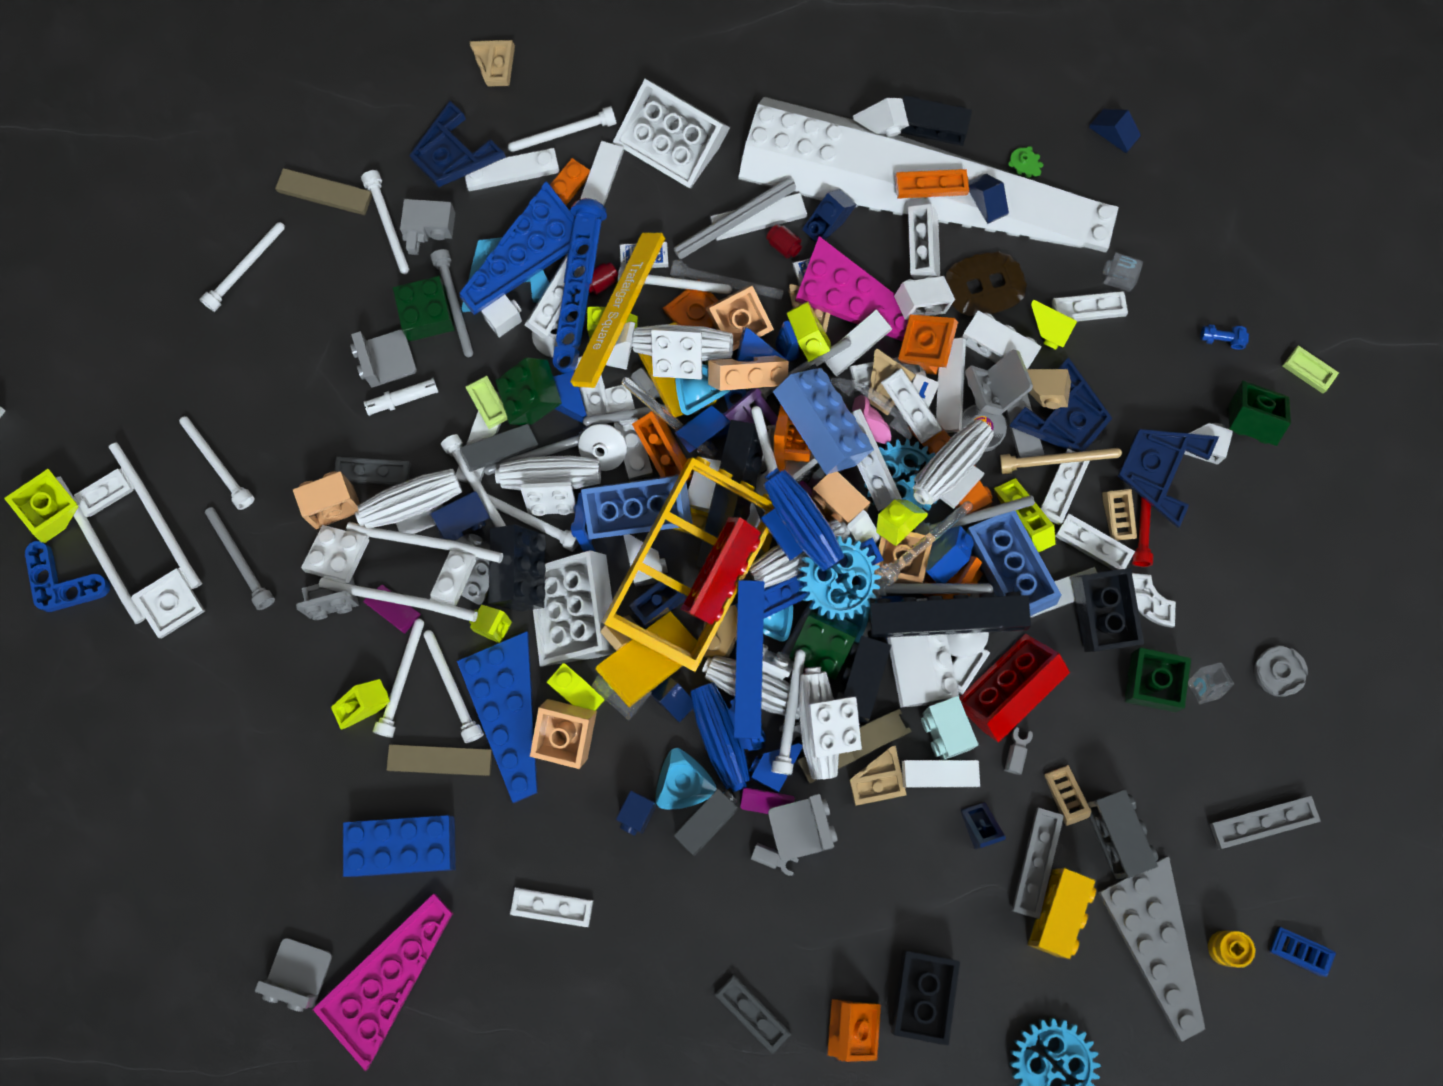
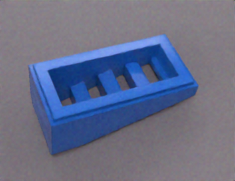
M787 320L782 324L775 346L778 353L789 362L800 358V351L791 323Z
M1278 927L1269 952L1323 977L1328 976L1336 955L1335 951L1281 927ZM1286 937H1288L1290 942L1286 952L1281 951ZM1297 943H1300V948L1298 950L1297 956L1295 957L1293 956V953L1295 951ZM1308 948L1312 949V951L1310 953L1308 961L1306 962L1304 961V959L1307 954ZM1321 953L1320 958H1319L1318 963H1317V966H1315V965H1316V962H1317V959H1318V957H1319V954Z

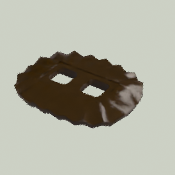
M1000 251L994 253L986 252L981 255L975 254L970 258H965L960 262L954 263L946 274L947 284L955 298L952 305L957 311L966 316H975L978 310L982 313L994 314L1017 305L1024 298L1027 287L1019 262L1015 261L1010 254H1003ZM1000 273L1003 276L1005 285L994 288L989 276ZM977 279L980 281L983 291L971 294L967 282Z

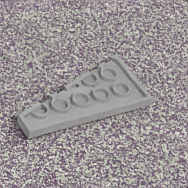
M1166 856L1156 861L1158 864L1157 868L1130 878H1124L1098 893L1179 1041L1183 1042L1205 1030L1170 859L1169 856Z

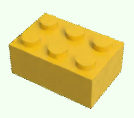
M1065 868L1053 869L1047 885L1040 919L1035 921L1028 945L1060 958L1070 959L1071 955H1075L1079 947V940L1077 939L1079 930L1085 927L1088 914L1085 913L1087 905L1092 903L1096 894L1095 880Z

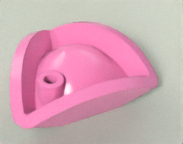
M864 395L857 396L854 399L852 411L861 409L876 442L890 443L891 431L888 424L880 413L870 406L867 397Z

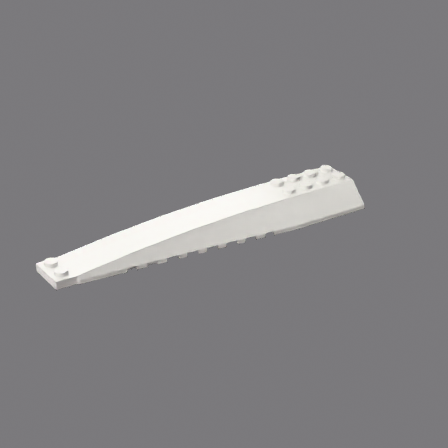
M763 97L757 106L745 144L739 179L772 188L787 178H791L796 184V190L792 193H800L802 196L823 200L828 192L840 189L857 204L856 207L858 205L869 207V210L879 212L881 210L892 211L893 214L901 216L902 214L909 215L908 207L932 203L938 213L940 223L948 224V222L962 224V227L971 228L975 226L985 228V231L1006 232L1007 235L1017 237L1019 235L1030 236L1029 239L1078 248L1086 247L1102 252H1107L1109 249L1119 208L1051 187L900 135L887 137V134H876L849 118ZM967 169L968 181L988 174L1004 182L1009 214L987 224L970 193L965 196L897 199L896 172Z

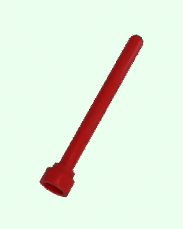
M1141 497L1139 544L1133 554L1132 564L1140 567H1149L1153 565V553H1151L1149 548L1151 504L1143 497Z

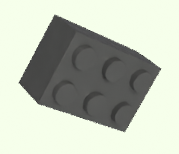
M1122 790L1088 802L1092 811L1089 819L1114 879L1130 878L1158 867L1156 862L1158 860L1157 852L1147 841L1145 836L1147 834L1146 826L1141 819L1138 820L1134 810L1136 809V803L1131 794H1127L1126 790Z

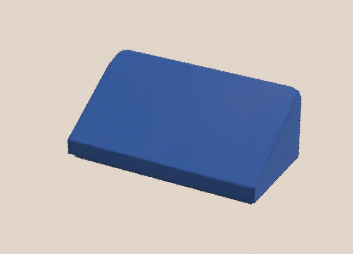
M711 405L676 431L675 434L690 453L727 426L730 421Z

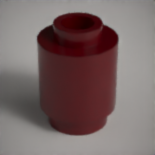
M776 224L767 234L766 239L769 241V245L785 258L795 257L802 248L800 245L802 240L785 226Z
M611 262L602 263L594 268L589 293L593 291L597 295L616 283L618 273Z

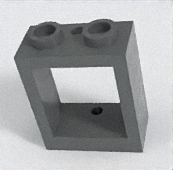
M717 789L674 837L695 856L737 812V807L735 806L737 800L727 790L722 793Z

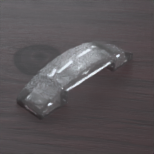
M832 378L830 380L831 384L848 396H852L857 389L895 417L889 426L908 440L914 435L913 431L897 406L881 392L852 379Z

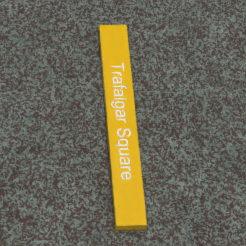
M663 233L641 234L570 382L574 387L595 388L665 241Z

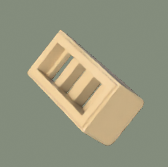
M1132 489L1102 492L1110 537L1116 541L1137 538ZM1114 498H1122V502L1114 503ZM1124 507V512L1115 513V508ZM1126 517L1127 522L1116 523V518ZM1128 527L1129 532L1117 533V528Z
M1069 765L1044 774L1060 814L1064 815L1063 821L1066 826L1090 817L1092 811ZM1065 776L1068 779L1067 781H1064L1057 785L1054 782L1055 780L1063 778ZM1071 786L1072 790L1060 794L1059 790ZM1072 797L1076 798V800L1067 804L1064 803V800H1067ZM1077 807L1080 808L1079 811H1076L1071 814L1069 813V810H1072Z

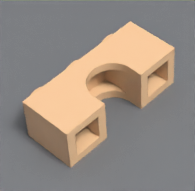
M776 355L754 357V361L751 362L733 359L708 360V385L720 391L779 386L788 377L789 361Z

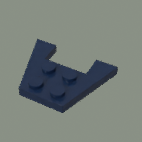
M449 101L409 155L412 161L438 187L506 158L504 152L491 139L474 153H471L451 133L454 128L466 120L464 114L451 101Z
M1068 357L1058 368L1068 369L1071 386L1068 407L1055 409L1047 420L1044 421L1025 406L1009 427L1066 450L1070 449L1075 452H1081L1091 445L1112 420V417Z
M1139 429L1118 476L1174 526L1179 528L1189 504L1166 495L1185 451L1209 460L1219 436Z

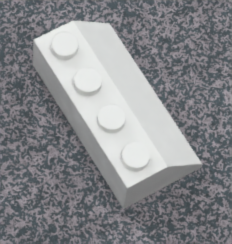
M917 599V601H925V600H927V599ZM947 635L887 638L888 644L891 645L890 656L900 707L935 705L959 696Z

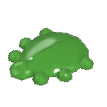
M1028 146L1027 148H1018L1012 153L1009 166L1015 167L1018 175L1026 173V177L1030 178L1032 175L1035 177L1040 176L1042 171L1039 168L1043 167V163L1038 162L1040 155L1034 154L1032 147Z

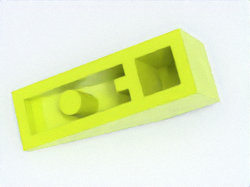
M1016 478L994 488V492L1001 504L1030 496ZM1036 502L1032 506L1015 510L1038 553L1055 545L1054 524Z

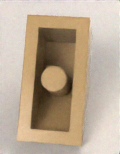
M1027 369L1033 384V388L1029 393L1042 407L1050 409L1068 407L1071 386L1068 369Z

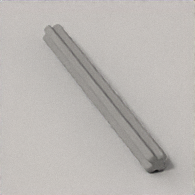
M787 178L674 247L675 254L679 259H683L795 191V182L791 178Z

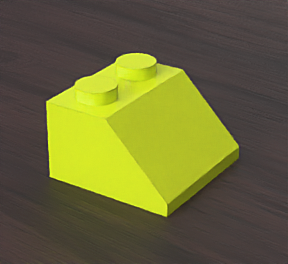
M49 469L4 498L31 533L43 543H46L65 530L79 507Z

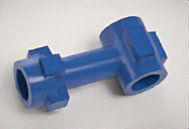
M1209 324L1202 327L1200 339L1209 344H1212L1214 340L1231 342L1232 349L1241 350L1246 348L1249 342V333H1247V328L1243 326H1235L1232 328V332L1217 330L1215 325Z

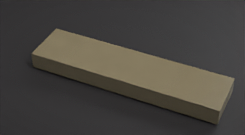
M283 168L275 188L278 193L361 215L366 214L373 196L371 191L285 168Z
M389 745L386 771L491 776L493 752L488 749Z

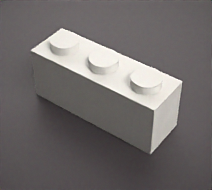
M932 203L908 207L910 274L914 280L925 279L930 276L940 277L938 213Z
M979 310L962 336L966 340L967 347L995 363L1011 350L1019 351L1026 369H1029L1041 348L1034 339L1020 335L1013 327L1003 325L996 321L992 315L982 313Z

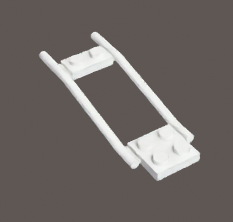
M116 442L111 444L109 449L121 466L120 469L114 470L76 493L74 497L61 477H56V479L79 506L73 516L134 623H141L146 618L157 637L162 639L205 612V609L192 590L200 586L202 582L188 562L142 480ZM135 489L180 568L174 569L131 597L87 517L93 516Z
M348 522L346 531L322 525L301 568L304 572L323 577L319 581V587L336 592L347 591L355 596L428 609L475 622L478 616L476 611L456 606L475 565V558L478 557L501 563L503 553L452 540L379 528L367 529L365 525L360 526L357 523ZM369 537L450 550L430 594L431 598L426 599L349 584L369 543Z

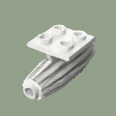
M664 324L637 327L634 329L630 347H633V351L636 353L652 356L654 377L702 380V361L732 357L733 335L729 332L701 326Z
M975 419L956 433L914 478L916 483L913 486V493L917 502L923 505H932L938 499H941L954 509L984 476V472L974 465L979 461L994 436L990 425L985 421Z
M577 456L529 457L501 463L500 468L495 470L496 483H500L502 488L521 490L528 514L543 516L545 514L567 515L574 513L576 500L573 489L600 484L601 466L600 460Z
M453 469L421 475L385 489L358 505L359 511L355 512V516L359 525H365L367 529L396 523L399 532L415 534L435 526L429 513L442 508L444 502L461 493L462 489Z
M838 520L828 522L835 536H841L842 542L846 537L850 536V531L844 522L840 523ZM777 545L753 562L748 572L753 581H765L764 588L802 573L798 570V567H806L802 557L809 556L802 552L789 561L783 550Z
M763 644L761 709L785 716L790 683L785 681L784 678L789 677L794 661L785 653L777 652L776 654L769 651L768 647ZM714 655L713 659L708 657L702 672L706 673L705 679L715 683L716 686L735 697L736 660ZM798 700V706H797V712H796V718H795V719H799V718H800V715H799V700Z
M821 667L805 668V673L800 674L799 715L803 749L811 778L828 779L837 777L839 754L862 749L856 697L834 700L827 673L821 671Z

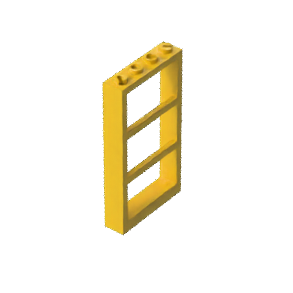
M699 456L696 459L689 458L684 465L601 621L603 624L694 672L697 670L738 592V580H744L769 533L762 520L756 528L761 532L758 537L761 539L760 544L754 553L750 552L746 560L749 564L742 576L738 575L734 583L736 585L735 592L730 599L726 598L722 606L724 612L718 622L714 621L713 625L706 623L691 653L615 613L638 570L686 596L691 588L642 563L665 520L714 546L717 540L716 537L670 512L691 470L766 510L764 515L775 509L768 494L764 493L761 496L753 492L755 487L744 481H741L740 484L732 480V474L723 469H719L717 472L709 467L711 464L709 461Z

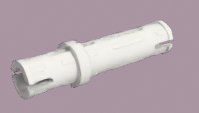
M431 378L430 380L391 393L389 391L384 392L382 396L363 402L370 416L386 409L394 410L395 406L438 393L434 378Z

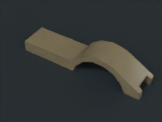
M900 709L860 727L862 749L840 753L838 769L891 741L911 733V729L905 727L899 716L902 714ZM806 757L797 760L809 784L818 780L811 778Z

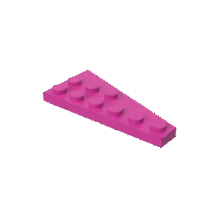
M820 236L818 237L796 296V302L803 304L808 301L812 308L830 313L833 316L857 325L877 310L892 327V330L886 336L902 342L909 320L904 319L895 300V294Z
M433 894L313 1009L365 1071L369 1069L453 915V912L437 894Z

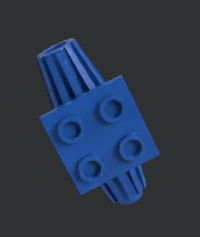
M777 468L766 475L767 482L763 485L775 509L761 517V520L789 561L805 552L822 571H825L843 559L845 556L831 526L804 488L785 469L780 472Z
M715 683L698 687L691 691L696 723L710 762L726 789L731 788L732 792L742 790L747 787L746 782L750 781L744 749L750 751L766 748L764 744L766 741L765 733L761 728V739L734 738L735 699L730 701L732 706L729 709Z

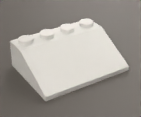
M644 79L613 143L623 147L624 150L691 188L720 148L730 127L659 85Z
M589 550L545 563L546 595L544 608L533 610L540 666L599 658L615 653L617 650L612 647L600 632L605 626L601 621L612 602L606 555Z

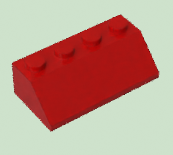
M729 517L680 609L710 625H713L714 621L718 622L724 612L722 606L726 598L730 599L735 592L736 585L734 583L738 575L742 576L748 567L749 562L746 560L750 552L754 553L760 544L761 539L758 537L761 532L740 517Z
M1025 634L966 690L959 699L966 715L985 734L999 743L1070 671L1060 653Z

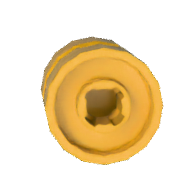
M1218 931L1209 939V955L1220 965L1240 968L1247 966L1254 959V943L1243 932Z

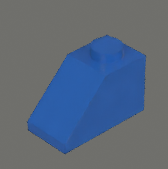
M574 371L554 376L553 378L562 402L555 409L583 423V419L587 415L579 387H574L570 382Z
M961 526L934 534L926 572L936 583H947L970 560L974 545L972 537Z
M799 743L791 745L789 756L792 759L791 764L795 763L803 745ZM780 749L764 753L761 759L756 757L749 770L753 773L751 776L752 780L775 793H779L788 776L771 772L772 762L776 760V756H779Z

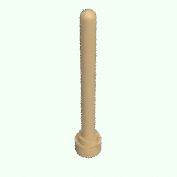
M1119 448L1022 458L1003 454L1000 455L1002 474H1011L1012 471H1016L1017 468L1119 458L1122 455V451Z

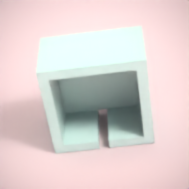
M959 696L929 706L922 713L923 718H921L923 728L926 733L930 732L933 742H931L932 750L936 757L940 756L941 760H947L978 746Z

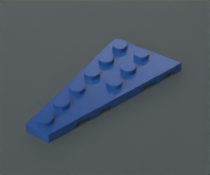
M547 181L543 184L538 194L529 202L525 211L519 215L505 233L494 251L488 255L484 264L461 290L459 297L473 315L569 252L575 217Z
M525 632L457 661L513 803L538 793L536 761L534 757H530L534 736V716L530 675L529 633Z

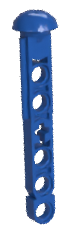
M591 198L576 201L570 210L571 214L576 218L573 221L564 277L565 286L556 336L558 347L554 348L553 364L563 374L572 372L577 367L579 357L577 349L581 344L601 222L607 218L604 205ZM588 245L586 253L578 254L580 246ZM578 267H585V271L581 276H574V272ZM570 312H578V316L574 321H567V316ZM567 334H574V339L571 343H563V339ZM565 356H569L571 359L570 363L566 367H560V360Z

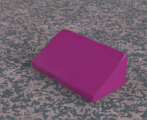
M384 585L377 588L378 590L391 592ZM365 598L363 601L404 634L421 615L411 606L370 598Z
M745 787L743 788L740 807L743 810L768 814L771 808L794 803L795 798L790 795Z

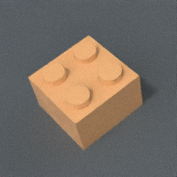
M746 286L706 307L716 330L732 333L733 351L739 348L743 327L749 328L759 337L774 330L753 286Z
M341 471L329 472L322 479L303 482L298 488L293 489L302 517L316 530L321 528L322 525L327 526L355 515V512L359 511L358 505H360L354 486Z
M838 471L827 474L812 489L811 499L829 522L838 520V522H844L847 526L862 510L868 511L870 502Z
M910 532L895 546L881 536L878 549L884 560L876 564L880 567L874 571V574L880 575L882 581L887 583H924L934 537Z
M547 699L538 709L530 757L580 769L588 759L597 711Z

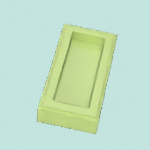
M1299 345L1283 364L1285 369L1321 393H1325L1339 374V372Z
M487 376L466 386L488 429L508 420L503 403Z

